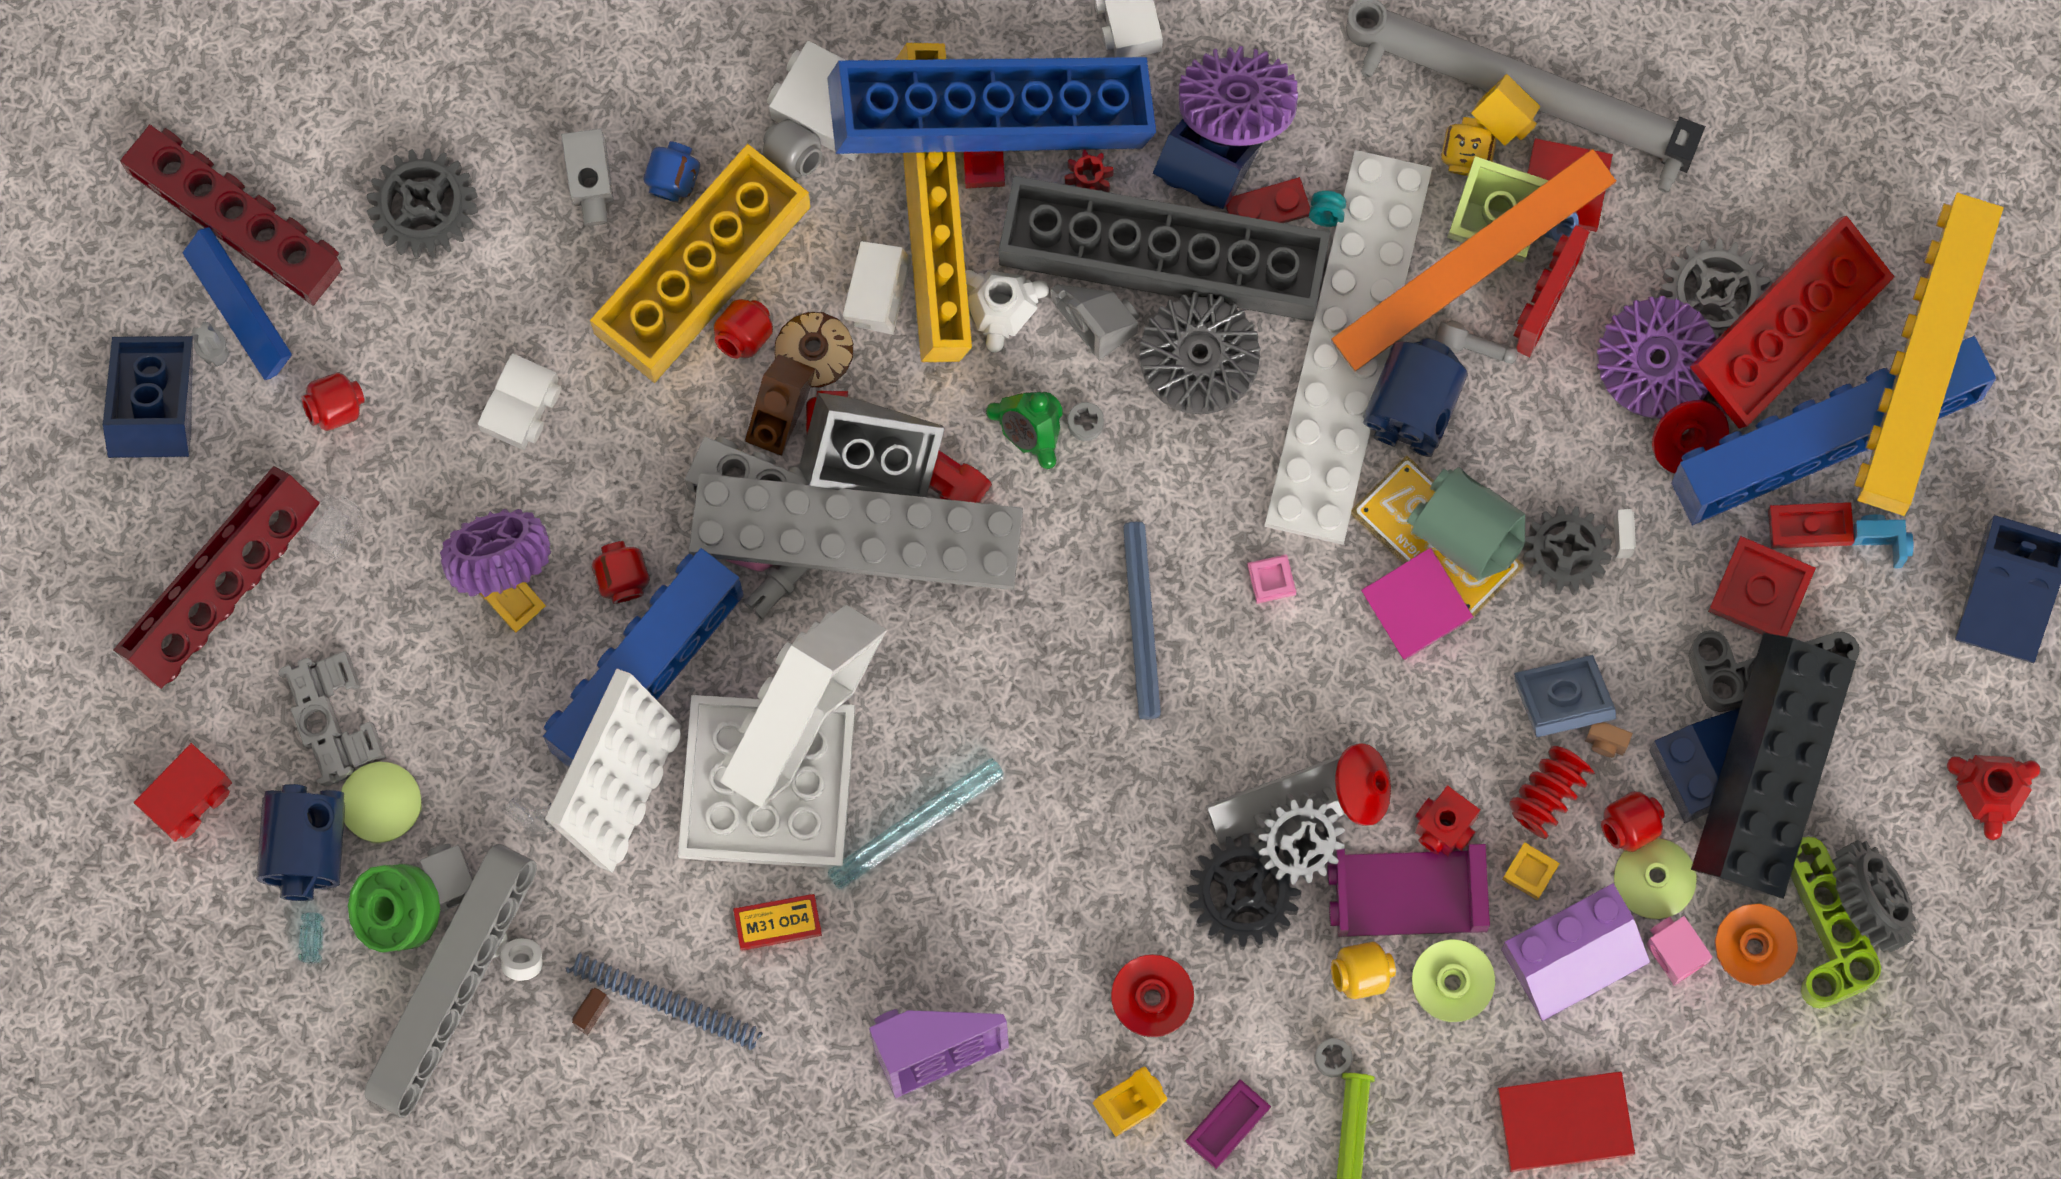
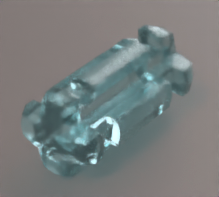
M303 913L301 920L304 922V925L300 926L299 948L302 950V954H298V958L303 963H320L322 957L319 955V951H322L324 932L321 922H324V917L319 913Z

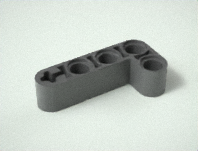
M1714 630L1700 633L1690 647L1688 657L1703 701L1707 707L1717 712H1726L1741 707L1756 657L1736 663L1729 642L1724 635ZM1834 632L1806 641L1808 644L1830 652L1836 646L1838 652L1845 651L1847 654L1845 657L1854 661L1857 660L1860 652L1856 639L1845 632ZM1702 645L1713 646L1717 650L1719 658L1713 661L1705 660L1699 653V647ZM1720 682L1727 684L1732 690V697L1728 699L1719 698L1713 692L1712 685Z

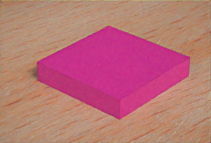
M1431 547L1361 590L1404 660L1474 618Z

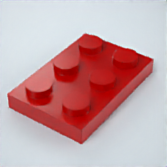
M1575 225L1570 236L1562 234L1548 267L1552 271L1546 268L1543 270L1531 300L1534 305L1527 302L1518 319V326L1513 336L1519 339L1516 347L1519 353L1529 358L1531 357L1583 255L1590 231Z

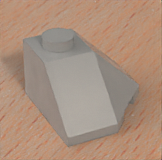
M1060 284L1051 288V301L1099 361L1137 334L1138 322L1136 320L1139 319L1137 311L1127 299L1121 301L1114 292Z

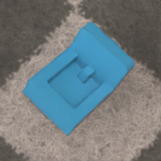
M1871 514L1861 517V520H1856L1853 525L1855 542L1852 546L1892 545L1894 568H1902L1908 557L1913 555L1912 532H1906V520H1886L1884 515Z

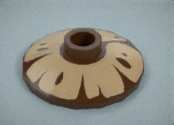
M806 312L793 317L781 328L775 340V358L780 354L816 368L810 388H822L835 383L847 372L853 360L854 343L848 328L838 318L824 312ZM809 341H818L821 344L820 349L815 352L807 350L806 345Z

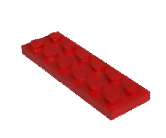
M1848 216L1840 217L1690 368L1739 429L1747 427L1895 276Z

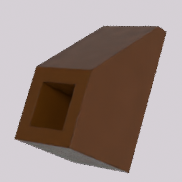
M778 354L763 375L745 442L777 455H783L807 400L816 368Z

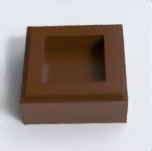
M595 987L590 990L572 1018V1023L576 1029L588 1036L610 1002L607 994Z

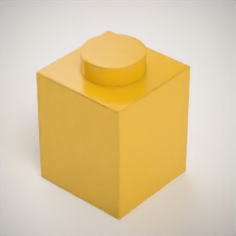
M1505 74L1479 99L1471 114L1506 146L1514 137L1521 141L1534 129L1537 123L1533 118L1541 106L1508 74Z

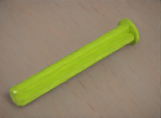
M1342 1073L1341 1078L1346 1081L1337 1179H1362L1370 1082H1375V1077L1359 1073Z

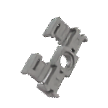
M346 651L316 663L310 658H304L298 661V666L292 667L287 665L279 670L278 675L280 677H287L297 705L291 708V712L304 747L312 748L322 775L321 778L316 779L319 784L329 786L348 779L355 771L350 766L352 764L354 767H358L377 758L380 760L386 758L375 725L369 721L360 725L361 730L351 735L347 731L342 733L330 698L325 696H333V690H337V688L345 686L346 689H358L361 687L350 655ZM341 663H343L345 672L349 680L347 682L345 680V677L340 666ZM314 712H324L327 718L325 728L319 733H310L306 724L308 717ZM365 731H367L368 736L370 738L373 747L372 750H370L368 741L364 733Z

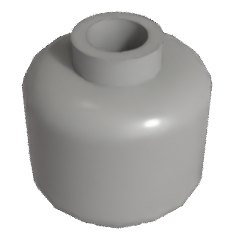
M787 119L772 125L764 135L763 156L790 178L807 176L815 171L822 159L820 138L802 125Z

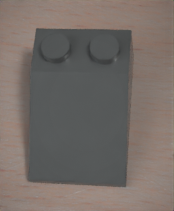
M818 393L799 469L810 486L836 490L852 489L926 497L945 428L943 425L859 399Z

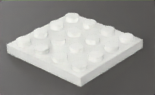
M616 669L545 818L547 822L594 864L612 873L617 863H620L627 853L628 839L634 827L640 824L645 815V803L652 789H655L662 779L663 765L669 752H673L676 749L682 727L632 674Z
M691 695L678 849L679 859L843 869L855 705L842 704L824 719L791 784L761 808L722 784L720 780L727 769L722 766L725 756L734 744L739 746L744 736L740 732L742 723L752 710L757 711L762 700Z

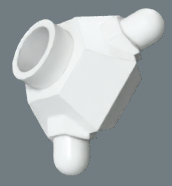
M965 270L968 307L977 330L983 331V335H987V349L993 353L999 352L1004 346V339L1009 338V335L1015 336L1037 310L1036 303H1039L1038 299L1047 296L1049 285L1043 280L1031 282L1026 280L1024 275L987 270L985 274H977L972 270Z

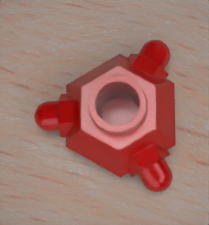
M1975 755L1973 759L1969 758L1968 761L1954 756L1947 762L1948 771L1957 776L1956 780L1959 781L1956 785L1959 793L1974 819L1984 823V835L1989 840L1999 839L2002 835L2003 824L2014 820L2032 791L2029 786L2032 784L2031 780L2036 778L2041 770L2040 765L2036 761L2029 760L2022 763L2020 761L2016 762L2013 757Z

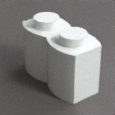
M512 353L500 375L495 390L482 412L478 422L480 431L522 450H525L528 442L535 444L544 426V422L540 420L546 406L552 408L555 405L561 392V386L557 384L559 380L557 373Z

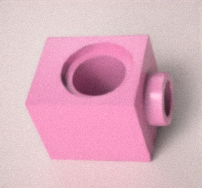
M1685 916L1675 922L1671 917H1668L1650 930L1653 936L1646 945L1673 985H1676L1707 965L1713 958Z

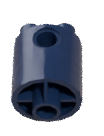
M1423 338L1415 343L1396 342L1391 348L1363 415V424L1376 431L1374 439L1392 447H1395L1397 442L1401 441L1410 445V449L1421 456L1432 457L1434 450L1439 447L1468 376L1467 370L1452 350L1439 341Z
M297 784L282 785V791H265L261 810L256 875L258 882L279 887L280 898L290 901L314 900V889H330L340 885L345 817L344 792L323 790L320 791V794L307 793L306 786Z

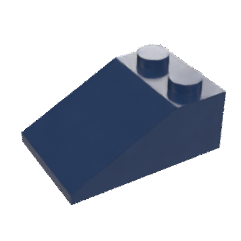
M193 336L112 337L102 424L108 458L189 457L192 428Z
M1740 708L1693 723L1661 737L1653 742L1649 750L1684 823H1688L1709 812Z

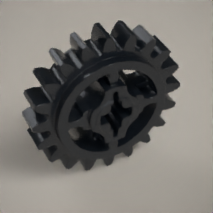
M1243 835L1241 846L1238 847L1235 846L1234 841L1229 836L1226 837V850L1224 851L1214 843L1210 845L1213 859L1199 855L1198 863L1204 869L1203 871H1190L1189 877L1198 882L1199 885L1187 887V894L1199 899L1189 904V911L1203 912L1198 917L1196 925L1197 927L1208 923L1212 925L1208 933L1210 940L1216 937L1218 933H1223V947H1227L1233 938H1237L1240 950H1244L1247 939L1252 938L1259 949L1262 948L1263 934L1276 941L1278 940V932L1275 926L1286 930L1290 928L1291 923L1284 914L1297 915L1299 908L1289 902V900L1301 898L1302 891L1290 887L1292 884L1287 880L1286 874L1278 880L1271 873L1272 868L1265 869L1259 861L1263 855H1259L1254 847L1250 846L1248 835ZM1275 846V852L1278 856L1280 848ZM1236 862L1256 864L1244 872L1229 871L1225 868L1227 865ZM1268 874L1272 876L1277 887L1278 900L1276 905L1267 900V896L1262 889L1263 881ZM1213 880L1221 885L1227 897L1220 911L1216 909L1211 899L1210 886ZM1254 880L1251 890L1253 898L1245 896L1235 904L1237 888L1235 886L1244 888ZM1245 912H1251L1256 915L1260 914L1263 919L1253 923H1237L1232 921L1238 915Z

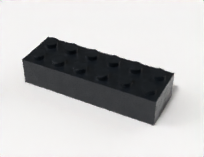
M1763 633L1691 867L1692 871L1755 892L1784 899L1856 661L1795 638Z

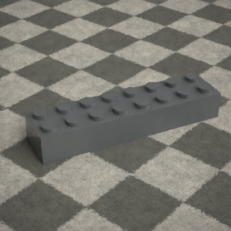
M1013 176L999 246V266L1181 298L1182 295H1187L1188 298H1191L1193 293H1198V297H1207L1208 294H1213V299L1222 296L1225 303L1231 306L1235 303L1237 308L1314 322L1330 232Z

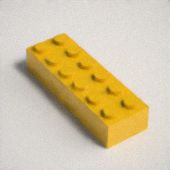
M747 143L590 319L594 335L653 383H656L811 208L809 192Z

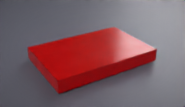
M1622 1071L1497 1089L1510 1172L1635 1155Z

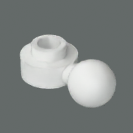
M507 933L504 935L493 957L500 956L503 973L513 980L531 979L539 974L543 966L542 950L536 942L524 938L508 942Z

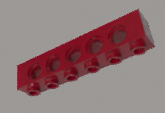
M149 124L120 160L126 173L203 228L210 227L217 238L314 306L343 270L337 258L339 252L322 239L316 243L307 237V229L295 219L288 217L285 221L274 213L277 210L276 207L261 195H257L254 199L244 192L245 185L232 174L226 172L222 176L212 169L214 163L201 152L195 150L191 154L181 147L183 141L167 128L160 132ZM171 162L181 163L180 168L175 173H163L167 164ZM200 185H212V189L207 195H194L196 188ZM235 206L243 207V212L237 218L228 219L225 217L226 212L230 208ZM270 228L275 230L274 235L269 240H256L258 233L263 229ZM293 252H306V256L301 262L296 264L287 262Z
M273 466L113 651L141 676L160 689L167 683L175 680L186 660L193 653L203 648L208 641V635L220 622L226 620L233 613L235 604L246 591L253 589L260 582L262 573L274 560L279 559L286 552L288 543L299 530L306 528L313 521L315 512L322 504L290 474ZM278 511L277 521L269 526L271 515ZM252 541L250 552L242 556L244 546ZM225 572L226 575L223 583L216 587L217 577ZM199 603L197 613L189 618L190 608L194 604ZM172 634L170 644L162 649L163 639L167 635Z

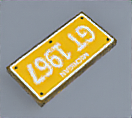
M1406 455L1351 510V515L1402 564L1431 547L1475 617L1523 569L1524 565L1516 558L1507 570L1478 581L1443 556L1427 541L1412 534L1413 526L1407 522L1409 516L1420 502L1423 504L1429 502L1435 492L1430 489L1434 480Z

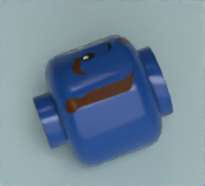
M670 141L668 148L656 147L652 150L643 178L644 183L650 187V194L675 203L679 202L680 197L687 198L692 194L700 170V162L690 156L692 148Z

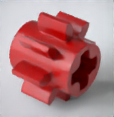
M1085 149L1082 151V157L1077 162L1073 159L1068 160V168L1074 173L1065 175L1064 182L1065 185H1075L1076 187L1110 192V183L1105 178L1112 177L1114 169L1111 166H1103L1104 154L1102 152L1096 157L1088 155ZM1091 170V173L1093 176H1095V179L1087 181L1086 175H1083V171Z

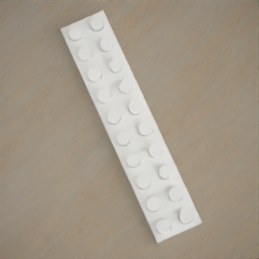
M1354 151L1344 193L1347 201L1346 208L1342 209L1345 213L1344 222H1337L1265 527L1344 545L1371 428L1363 424V415L1388 358L1390 347L1354 372L1331 341V338L1405 285L1432 167L1363 151Z

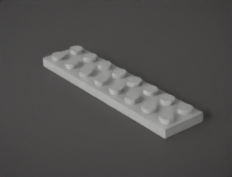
M699 473L689 554L691 553L694 556L702 548L716 559L1014 590L1023 508L852 489L836 490L805 484Z

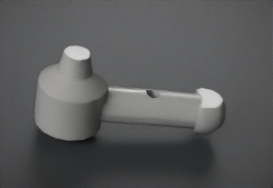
M1453 320L1441 321L1435 337L1436 341L1448 346L1453 353L1462 351L1464 348L1509 364H1513L1518 358L1517 349L1470 334L1461 323Z

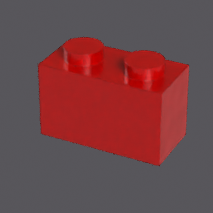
M190 743L133 803L176 842L181 836L186 839L197 830L201 824L199 817L209 807L215 809L225 801L230 793L228 787L232 782L223 771Z

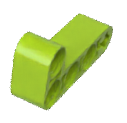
M1808 836L1802 838L1791 873V879L1830 959L1829 962L1810 971L1801 985V994L1805 1002L1814 1008L1821 1009L1866 991L1879 978L1881 964L1869 938L1860 934V931L1850 920L1836 890V878L1832 873L1836 868L1825 845L1817 838ZM1802 850L1805 855H1814L1815 859L1811 863V867L1807 861L1799 862L1798 857ZM1819 872H1823V875L1817 876L1810 883L1807 882L1812 873L1816 876ZM1824 887L1830 890L1834 898L1833 904L1823 905L1815 899L1814 889ZM1840 924L1847 927L1851 933V941L1847 943L1837 941L1832 934V926ZM1860 962L1868 968L1869 979L1861 981L1854 978L1850 973V963ZM1822 978L1828 981L1832 989L1831 995L1827 997L1817 995L1812 988V980Z

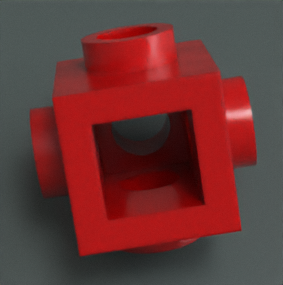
M1447 785L1436 801L1429 797L1415 815V818L1420 821L1415 832L1421 836L1418 841L1430 852L1437 855L1441 851L1449 857L1455 848L1463 851L1476 833L1471 826L1478 819L1481 809ZM1441 822H1447L1450 826H1444Z

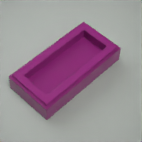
M1239 1079L1185 1140V1143L1217 1170L1270 1110L1271 1106Z

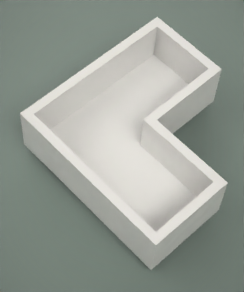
M844 605L834 614L829 611L821 623L814 622L807 633L801 632L797 636L793 644L787 642L776 658L775 663L780 666L774 678L768 677L758 693L757 698L762 701L757 711L752 710L741 725L740 732L744 736L739 746L734 744L722 762V766L727 769L720 782L761 808L791 784L824 719L850 699L855 692L887 629L848 605Z

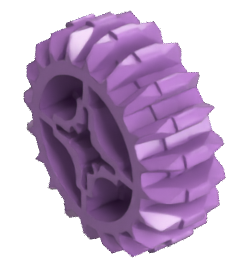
M503 509L500 513L493 514L490 511L487 516L481 518L476 516L474 521L462 523L460 530H454L450 533V538L443 542V549L440 551L441 564L446 579L450 581L452 587H456L459 593L467 592L469 596H476L482 593L484 597H487L492 592L502 594L506 589H516V585L522 582H530L531 575H538L542 572L541 567L549 563L548 556L551 554L550 541L545 526L542 525L540 518L534 517L532 512L523 513L521 509H516L510 513L507 509Z

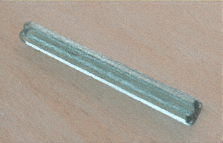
M993 758L988 759L843 859V866L830 868L828 871L829 878L838 889H843L1001 780L1004 776L1002 768Z

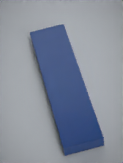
M210 227L198 230L182 252L263 379L268 380L275 377L290 359L292 353Z

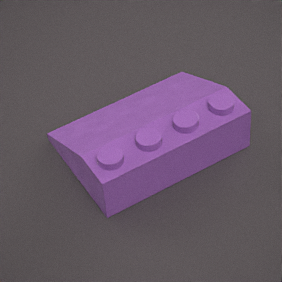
M894 1009L874 1019L876 1025L869 1028L875 1055L895 1099L1009 1048L1007 1020L1004 1014L912 1010L899 1014L898 1010Z

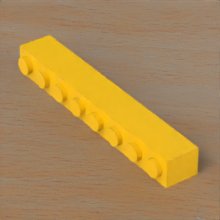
M906 43L895 60L946 59L945 43ZM955 152L903 153L921 362H960L972 348Z
M1958 192L1950 205L1946 203L1942 205L1936 226L1943 229L1939 241L1931 240L1924 263L1930 264L1931 267L1927 278L1920 276L1913 295V300L1919 301V305L1915 315L1908 314L1901 333V337L1908 340L1904 352L1896 351L1889 374L1895 375L1896 378L1892 389L1885 387L1877 411L1883 412L1884 416L1880 427L1873 425L1866 444V448L1873 451L1869 463H1861L1854 482V486L1861 488L1857 498L1859 502L1902 516L1906 514L1911 506L2004 209L2002 206Z

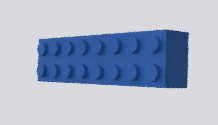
M1147 57L838 61L827 77L835 154L1143 149L1156 133Z
M1975 335L1963 340L1938 419L1982 401L1996 380V376ZM1888 368L1879 369L1865 378L1866 382L1854 388L1850 383L1842 385L1829 393L1830 398L1817 404L1814 399L1805 401L1792 409L1793 414L1782 419H1779L1777 415L1770 416L1755 425L1756 430L1742 435L1741 431H1736L1720 439V445L1705 451L1704 447H1699L1683 455V461L1677 467L1671 484L1691 525L1693 526L1868 450L1866 444L1873 425L1880 427L1884 416L1883 412L1877 411L1885 387L1892 389L1896 376L1889 374Z

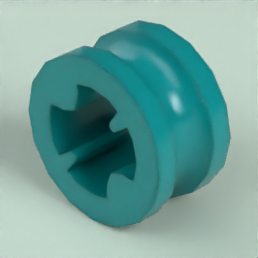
M1334 191L1314 193L1311 198L1312 207L1309 211L1310 220L1315 224L1325 227H1335L1337 222L1343 223L1345 213L1342 209L1346 208L1347 202L1345 197Z

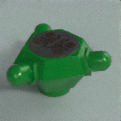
M1049 392L1021 393L1002 398L1000 403L994 402L987 406V417L1000 422L1003 435L1023 453L1036 455L1039 465L1044 469H1051L1056 465L1057 459L1054 450L1059 436V419L1063 415V409L1054 395Z

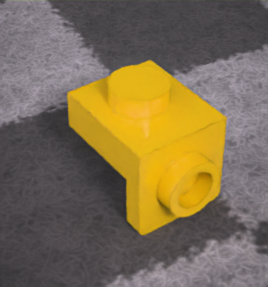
M1143 1066L1136 1070L1130 1078L1098 1096L1092 1103L1115 1137L1154 1114L1167 1101V1097L1158 1079L1152 1076L1148 1069Z

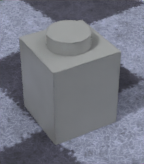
M450 844L439 845L427 852L428 857L421 859L420 862L424 872L432 879L438 891L440 910L443 912L461 904L473 881V877L459 845L451 847Z

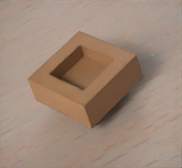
M1601 722L1590 726L1585 742L1593 744L1591 749L1594 752L1613 758L1616 753L1624 755L1633 733Z

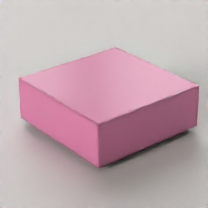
M1287 554L1247 563L1256 604L1296 595Z

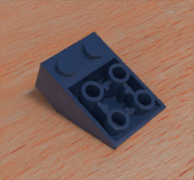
M1997 515L1992 517L1985 527L1956 633V641L2035 663L2061 585V534Z

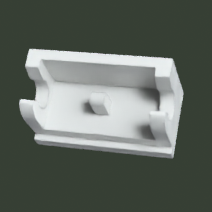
M860 242L843 312L845 320L855 322L854 327L894 334L911 259L903 247Z

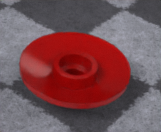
M1692 400L1675 406L1661 418L1655 428L1652 438V450L1656 460L1664 469L1675 474L1680 462L1683 461L1682 456L1699 447H1704L1705 451H1708L1720 445L1719 440L1729 435L1727 418L1716 405L1708 401Z
M1364 743L1351 745L1344 750L1336 767L1335 786L1341 808L1351 821L1361 826L1374 825L1385 816L1390 804V774L1383 757L1374 747Z
M1143 955L1129 961L1118 972L1112 985L1111 1001L1117 1018L1128 1030L1144 1037H1162L1179 1029L1188 1019L1194 1004V988L1188 973L1176 961L1162 955ZM1149 991H1156L1159 993L1161 1000L1156 1005H1149L1145 1002V994Z

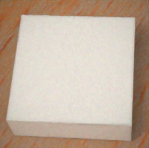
M1632 509L1617 510L1614 518L1616 558H1630L1636 548L1634 512H1632Z

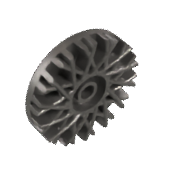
M1193 293L1191 298H1188L1187 295H1182L1181 300L1174 303L1172 300H1169L1166 307L1161 306L1158 309V313L1154 318L1150 317L1140 342V366L1148 387L1163 403L1185 413L1210 414L1232 406L1251 388L1259 368L1260 346L1258 343V333L1254 331L1253 322L1249 323L1246 319L1245 311H1238L1235 303L1232 306L1225 303L1222 296L1213 299V294H1208L1207 297H1198V293ZM1204 351L1207 353V356L1204 359H1197L1192 353Z

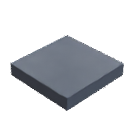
M1593 655L1514 673L1516 687L1536 738L1616 719L1614 704Z

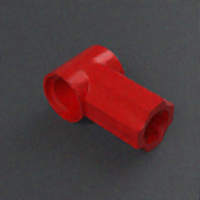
M939 450L929 488L938 493L940 499L979 503L992 486L991 481L974 467L965 463L960 465Z

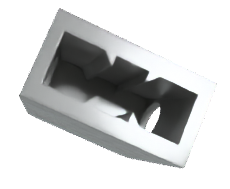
M602 129L561 134L570 196L574 206L582 207L584 226L608 223L605 202L614 201L607 144ZM595 177L597 183L593 187H584V181L587 178Z

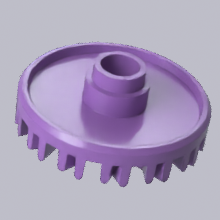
M1239 46L1236 53L1229 47L1226 58L1219 59L1218 50L1214 49L1213 56L1207 53L1204 54L1202 65L1194 59L1192 66H1187L1186 76L1181 75V82L1179 83L1180 113L1192 130L1210 141L1230 146L1259 144L1281 134L1292 123L1296 115L1298 101L1297 80H1295L1294 74L1288 76V66L1286 63L1281 64L1279 58H1277L1273 65L1269 64V54L1267 51L1258 55V50L1254 49L1253 58L1244 57L1242 46Z
M1659 296V298L1648 297L1644 301L1635 300L1633 305L1624 306V310L1620 314L1612 316L1613 321L1605 326V334L1603 338L1600 337L1599 339L1600 348L1597 349L1599 364L1597 366L1607 391L1621 406L1643 417L1662 418L1669 410L1681 403L1703 400L1709 393L1708 389L1692 371L1690 366L1717 338L1712 327L1699 311H1696L1688 303H1683L1679 299L1673 300ZM1656 351H1663L1666 354V358L1661 364L1652 363L1651 357Z

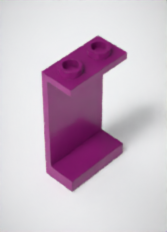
M1469 844L1466 851H1453L1449 857L1442 852L1438 855L1432 852L1345 855L1344 848L1335 852V857L1339 860L1337 864L1327 862L1328 885H1336L1337 901H1329L1330 926H1338V937L1487 932L1490 927L1486 844Z

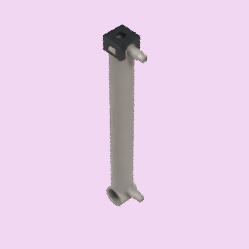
M1357 0L1349 9L1346 25L1347 36L1354 44L1361 47H1369L1361 69V73L1365 77L1373 76L1384 51L1486 91H1489L1505 74H1508L1541 106L1538 111L1661 158V163L1664 164L1658 184L1660 191L1669 192L1672 184L1675 183L1679 170L1685 173L1689 170L1706 126L1680 116L1678 121L1671 120L1389 11L1378 0ZM1361 18H1370L1377 25L1367 29L1359 26L1357 21Z

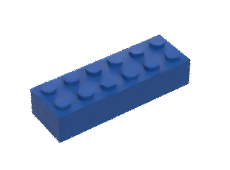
M700 548L694 556L691 553L688 554L680 562L675 571L678 575L668 587L665 584L662 585L654 593L649 602L651 608L642 618L636 616L627 625L623 632L625 639L616 649L610 647L601 656L597 663L599 670L590 680L583 679L571 693L570 698L573 700L563 712L557 710L544 726L546 733L543 735V738L550 752L568 767H570L616 669L632 674L658 700L744 597L740 578L704 549Z

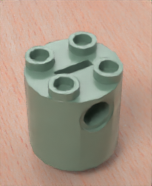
M1460 467L1454 470L1449 469L1448 471L1443 469L1430 487L1435 492L1429 502L1425 504L1420 502L1407 520L1413 526L1412 534L1427 541L1443 556L1478 581L1507 570L1525 545L1526 514L1490 488L1476 482Z

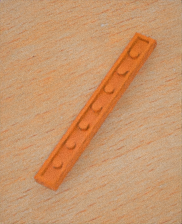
M1594 149L1590 150L1331 338V341L1353 371L1356 372L1617 182Z

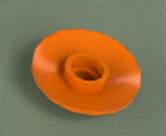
M1763 904L1742 905L1729 912L1720 923L1715 937L1716 956L1724 971L1735 980L1752 986L1771 984L1784 977L1794 964L1798 951L1796 932L1789 919L1777 909ZM1748 941H1759L1762 945V951L1759 954L1750 953L1747 949Z

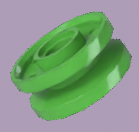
M409 864L371 867L358 876L351 888L348 902L350 924L356 937L369 949L378 952H390L418 948L431 938L438 925L440 915L438 891L432 879L419 867Z

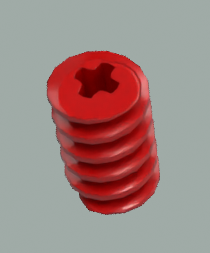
M1551 746L1548 751L1550 759H1542L1539 762L1538 767L1541 772L1535 771L1530 774L1529 781L1531 785L1523 784L1520 787L1519 793L1522 798L1513 797L1509 802L1510 808L1513 811L1512 815L1517 822L1531 833L1543 839H1547L1549 835L1542 825L1546 823L1556 827L1559 823L1552 812L1556 810L1566 814L1568 808L1562 802L1563 797L1576 801L1578 798L1571 788L1574 784L1582 788H1586L1588 785L1581 775L1582 772L1595 774L1592 768L1579 756L1559 746Z

